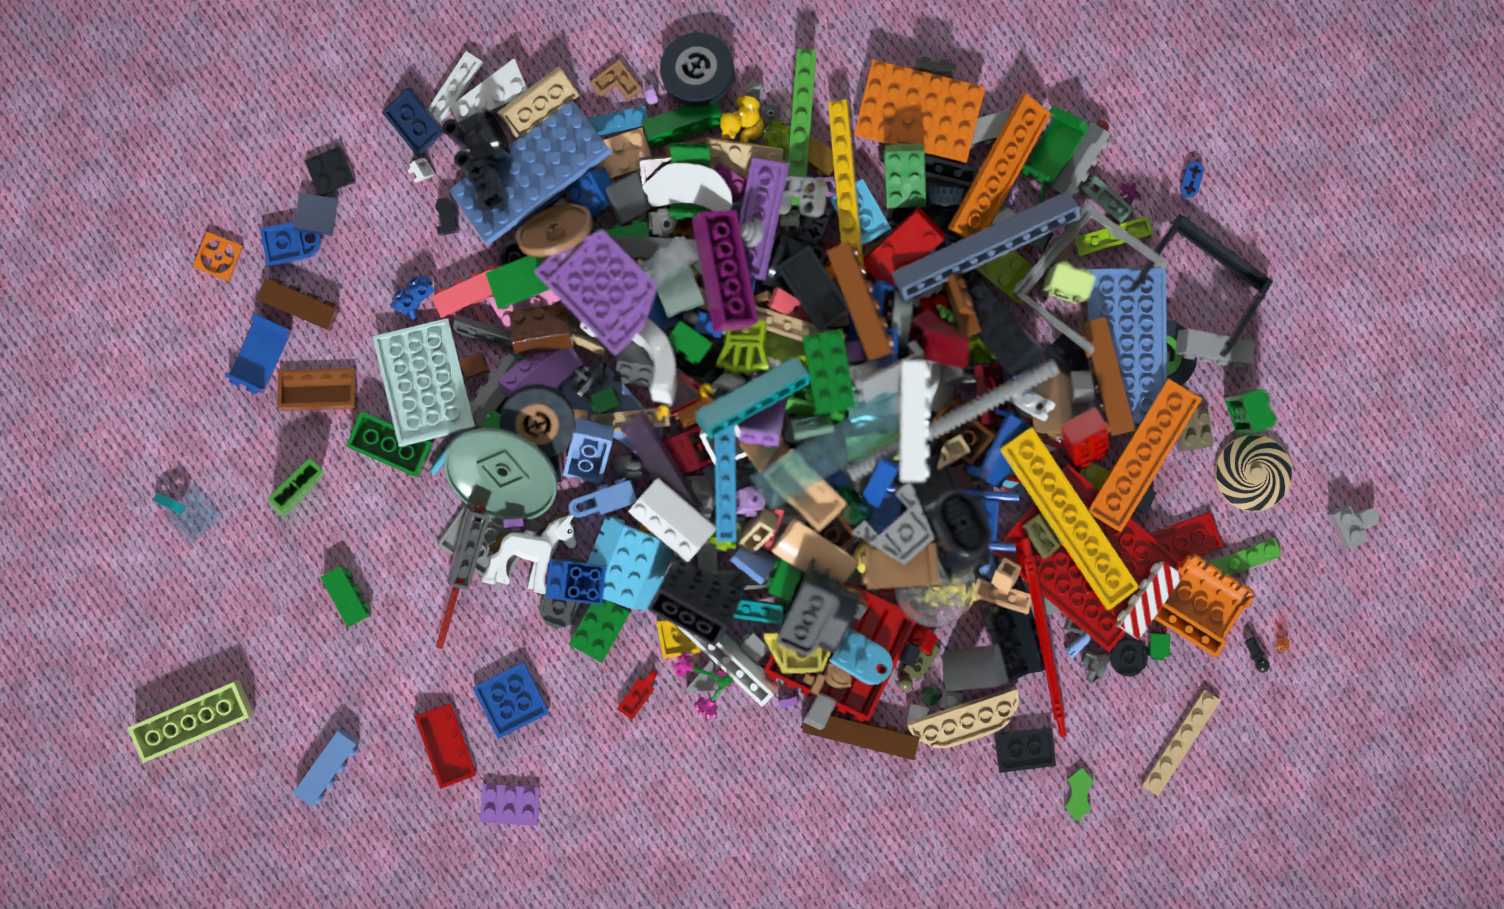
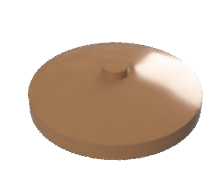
M578 204L555 205L537 212L523 222L517 231L516 240L520 249L528 255L548 256L557 254L580 243L590 233L593 220L589 210L584 206Z

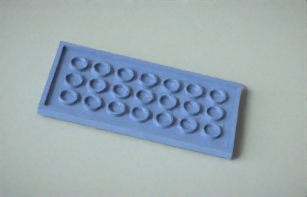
M571 100L520 139L510 144L512 155L497 163L499 167L498 175L503 187L507 189L510 196L503 207L489 211L479 209L476 203L477 195L467 177L448 191L484 242L489 245L612 152L573 100Z
M1142 268L1087 269L1092 272L1091 275L1096 276L1087 299V321L1106 317L1133 424H1140L1167 380L1166 268H1151L1144 279L1146 283L1144 285L1141 284L1134 292L1129 288ZM1090 357L1088 358V371H1090L1089 365H1092ZM1095 376L1092 377L1093 388L1094 384H1097ZM1094 390L1093 403H1088L1089 410L1096 407L1105 422V414H1101L1098 404L1101 403L1100 395H1096Z

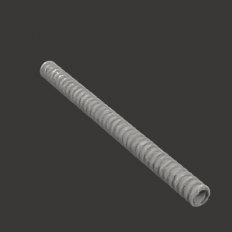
M1049 359L1047 363L1043 362L1042 366L1039 364L1037 368H1032V371L1028 370L1026 374L1022 373L1021 377L1016 376L1015 380L1011 379L1009 383L1005 382V385H999L998 389L995 387L994 391L990 390L988 394L984 393L982 397L978 396L977 400L973 399L971 403L967 402V405H961L960 409L957 407L955 408L956 411L952 410L950 414L946 413L944 417L940 416L939 420L934 419L933 423L929 422L927 425L929 426V437H925V444L928 443V440L932 441L933 437L938 438L939 434L943 435L945 431L949 432V429H955L954 426L957 425L959 427L960 423L964 424L966 420L970 421L972 417L976 418L977 414L982 415L983 411L987 412V409L999 406L998 403L1003 404L1004 400L1008 401L1010 397L1014 398L1015 394L1020 395L1021 391L1025 392L1027 388L1031 389V386L1035 387L1037 383L1041 384L1042 380L1046 381L1048 377L1052 378L1054 374L1058 375L1057 365L1052 359ZM896 439L895 443L891 442L889 446L885 445V448H879L878 452L875 450L874 454L870 453L868 457L864 456L862 460L858 459L857 463L852 462L851 466L847 465L846 469L852 480L856 481L857 477L861 478L863 474L867 475V472H873L872 469L877 468L882 456L892 461L895 460V457L900 458V440Z

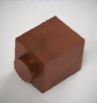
M482 352L459 360L462 376L465 375L467 379L490 371Z

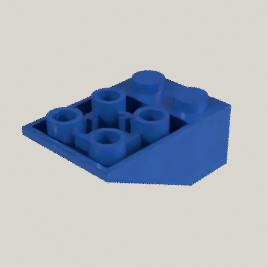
M557 558L550 559L545 598L602 605L607 566Z

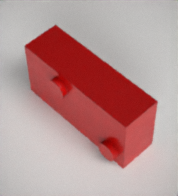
M918 207L863 258L864 266L877 281H886L887 285L894 286L895 282L892 272L927 256L944 240L946 234Z

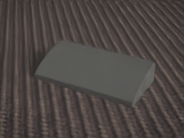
M998 644L944 651L943 678L946 691L997 687L1009 682Z

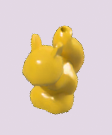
M747 95L738 97L736 105L739 110L733 113H723L720 118L721 138L726 140L729 135L731 138H735L736 133L739 132L742 126L746 129L740 134V142L749 143V140L759 138L764 130V122L759 114L760 103L755 98Z

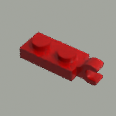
M652 669L645 680L639 677L617 710L633 720L655 689L651 683L658 673Z

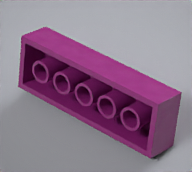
M736 210L700 212L692 219L713 332L750 329L758 323L742 237L740 235Z

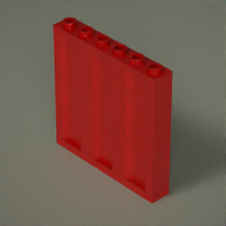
M845 581L842 585L860 592L861 599L865 600V603L868 604V608L860 620L854 617L849 627L883 647L889 653L892 659V671L879 684H867L853 676L850 687L835 688L830 686L825 680L819 692L836 699V710L845 714L848 711L854 714L853 718L863 722L864 719L870 720L919 616ZM771 653L764 667L767 677L773 680L779 678L784 681L783 684L792 689L794 686L802 689L801 693L806 696H817V694L809 690L810 684L803 680L806 673H782ZM831 653V654H830V656L828 657L827 662L830 661V659H831V657L833 656L834 653ZM825 664V666H824L823 671L820 672V673L824 674V670H825L826 664ZM877 665V672L885 674V667ZM808 673L814 677L816 675V673Z

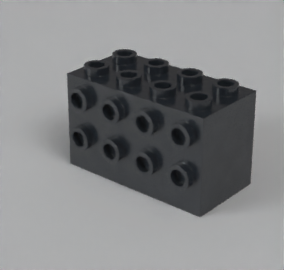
M676 556L647 609L715 647L728 627L744 593Z

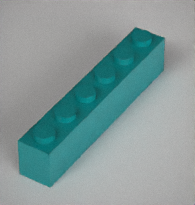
M797 357L786 360L782 365L768 370L764 375L752 379L749 383L734 389L728 395L719 397L710 405L701 407L696 412L697 423L707 437L711 439L808 385L809 373Z

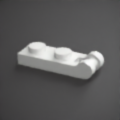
M1028 389L1025 392L1021 391L1020 395L1015 394L1014 398L1010 397V400L1007 401L1042 421H1046L1048 418L1047 414L1055 407L1054 402ZM1039 405L1043 406L1041 410H1037Z

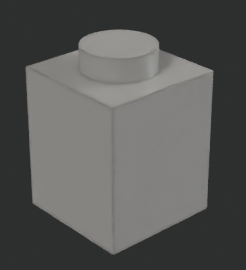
M754 631L751 634L747 632L740 639L742 642L740 647L756 663L769 650L768 645Z

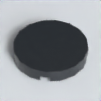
M1126 638L1119 640L1110 650V664L1115 672L1122 676H1136L1147 665V650L1135 639Z

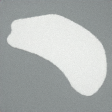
M685 163L668 164L643 185V190L648 195V201L654 207L673 203H694L707 207L712 211H728L732 207L731 192L721 176L714 170L700 165Z

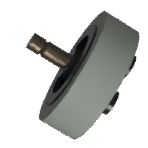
M895 290L893 299L888 300V314H886L885 320L888 328L899 329L898 349H906L910 323L914 319L912 318L913 297L904 300L899 290Z

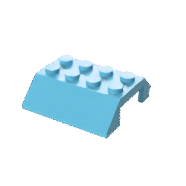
M615 516L610 519L605 518L601 527V531L604 534L599 533L593 547L598 551H592L587 562L607 566L603 599L630 609L648 610L647 608L666 574L675 551L657 536L624 525L625 520Z

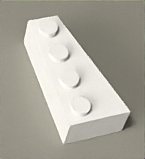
M515 58L451 105L457 122L468 118L483 108H487L494 114L528 89Z

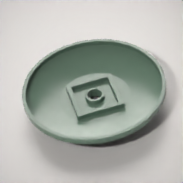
M489 428L471 430L457 437L446 452L444 471L453 491L468 506L475 510L486 512L492 518L499 520L523 518L524 521L530 520L546 512L556 497L558 482L551 462L534 444L514 433Z

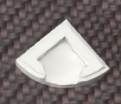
M910 703L906 722L926 716L930 708Z

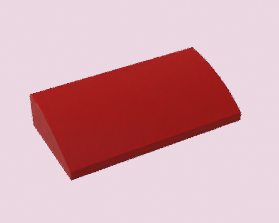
M451 703L414 716L439 789L476 776Z

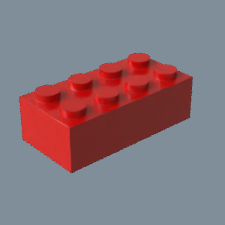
M1096 407L1061 426L1064 452L1075 470L1079 468L1085 469L1091 464L1090 462L1096 459L1101 460L1107 456L1109 452L1108 428Z

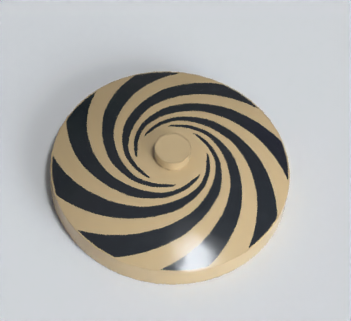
M1262 435L1241 436L1229 442L1217 457L1214 469L1215 483L1222 497L1232 506L1246 511H1262L1280 502L1289 490L1292 481L1291 461L1283 447L1273 439Z

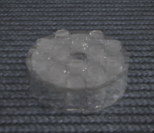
M937 558L939 590L936 591L932 585L895 587L897 602L902 611L918 624L928 627H941L951 624L969 609L974 600L976 581L973 571L948 581Z

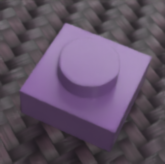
M523 518L503 520L504 528L509 529V532H520L521 528H526Z
M792 693L783 694L781 699H778L780 709L799 704L797 695H792Z

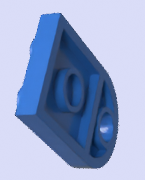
M295 221L259 228L267 266L270 267L313 257L321 247V234H315L316 240L310 244L306 240L309 233L294 231Z

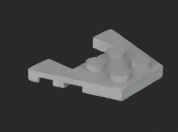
M910 481L896 493L909 510L883 533L878 535L866 520L852 531L855 536L862 538L867 543L879 548L903 564H906L935 538Z

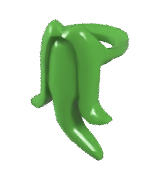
M938 304L936 307L941 311V320L953 322L952 327L958 330L959 326L954 312Z

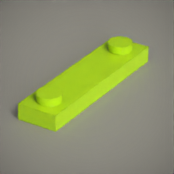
M1148 216L1118 225L1136 239L1153 235ZM1107 228L1073 239L1078 257L1126 243L1121 238L1119 240L1114 238Z

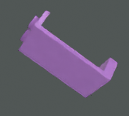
M753 373V375H750V381L764 374ZM787 396L743 420L742 428L740 427V441L748 444L757 443L764 444L765 446H779Z

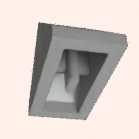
M710 659L703 667V670L715 674L714 661ZM698 673L686 687V691L716 690V682L714 678Z
M819 692L803 722L819 730L823 729L834 708L836 699Z

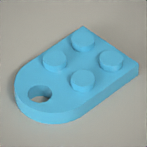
M850 627L830 659L831 663L867 684L883 682L892 671V659L889 653L883 647ZM877 665L885 667V674L877 672Z

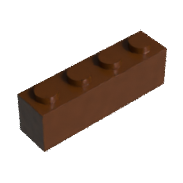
M272 277L271 280L265 278L256 298L257 300L331 331L339 309L335 308V303L325 300L323 303L318 301V296L307 292L304 295L300 293L301 289L289 285L288 288L282 285L283 281Z

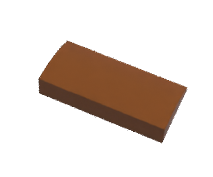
M356 369L278 370L277 408L280 411L357 409Z

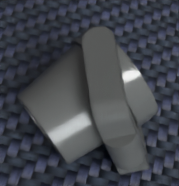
M1087 650L1081 667L1089 671L1086 680L1090 684L1103 677L1111 657L1109 653Z

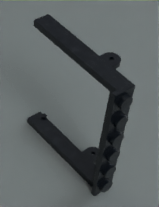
M1179 214L1170 223L1169 228L1154 249L1155 253L1160 256L1165 246L1178 232L1258 290L1219 353L1225 357L1231 352L1257 307L1265 298L1273 280L1257 270L1249 262L1243 260L1234 251L1225 247L1219 240L1207 234L1202 228L1196 226L1187 217ZM1150 259L1147 260L1129 289L1132 292L1138 289L1141 284L1144 285L1146 283L1144 279L1154 265V262Z

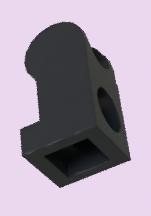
M440 198L435 204L441 221V226L436 227L437 234L443 236L459 233L453 203L447 198Z

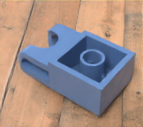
M622 478L615 481L616 485L610 487L608 483L596 487L597 492L571 501L569 511L574 517L578 518L597 511L601 515L636 503L639 498L633 481ZM578 503H582L584 505L583 512L578 511Z

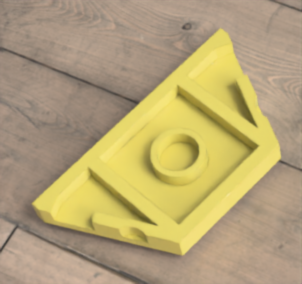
M778 633L764 634V639L782 673H820L823 671L831 654L817 647L814 653L804 655L776 643Z

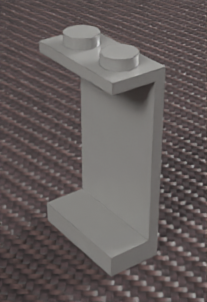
M915 341L908 343L909 357L872 375L862 378L856 369L852 370L854 377L852 383L856 389L854 395L859 403L862 402L868 408L901 392V362L925 361L924 352Z

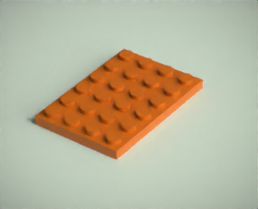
M872 60L854 136L885 144L925 143L926 154L967 163L985 87Z

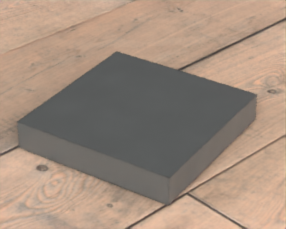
M633 173L605 188L618 224H623L650 209L638 173Z

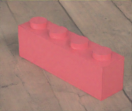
M497 263L487 267L488 271L486 272H489L501 266H498ZM478 271L471 274L470 279L464 282L461 279L452 283L453 287L449 289L444 287L436 290V295L431 297L440 317L444 319L492 297L493 294L485 274L486 272L480 273Z

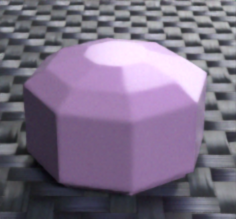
M653 85L644 87V96L648 104L658 103Z

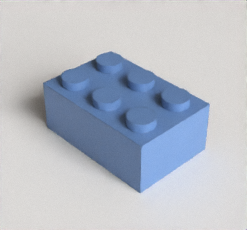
M577 418L563 476L601 484L615 426Z

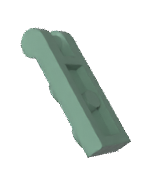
M1093 174L1089 178V182L1080 188L1082 193L1094 201L1119 224L1134 210ZM1095 186L1099 188L1096 194L1092 191Z

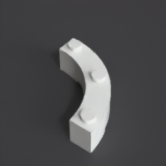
M647 318L644 328L631 341L641 347L643 346L655 365V375L651 385L653 400L672 405L677 388V372L673 351L664 333Z

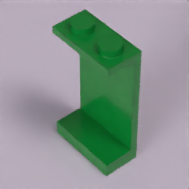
M1052 106L1049 111L1054 119L1020 170L1023 176L1027 178L1032 176L1041 185H1054L1089 130V126L1083 119L1055 106Z
M672 142L670 146L671 164H694L710 169L711 145ZM694 203L670 204L668 216H673L675 219L694 218L700 212H709V208Z
M530 255L485 273L498 310L508 309L512 304L551 290L534 273L551 255Z

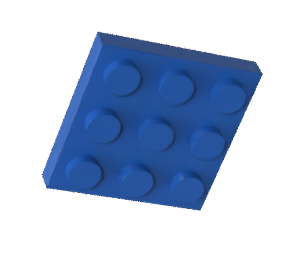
M525 661L472 687L498 739L550 713Z

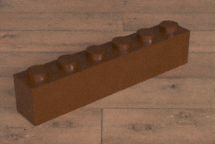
M836 711L831 712L825 727L821 730L805 722L803 723L802 733L910 760L915 759L920 739L914 737L908 729L902 732L898 731V727L887 724L886 727L878 726L879 722L872 720L867 721V723L861 722L853 718L852 715H849V718L842 717V713Z

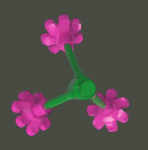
M683 652L682 656L680 655L677 659L679 663L674 664V669L677 670L676 676L681 677L685 676L687 671H696L716 680L718 690L707 700L704 697H700L698 702L694 704V707L699 709L697 712L700 716L705 713V717L711 719V717L716 718V711L718 709L717 704H715L716 698L725 687H732L735 681L723 669L718 670L714 674L697 668L696 665L690 663L692 657L687 652Z

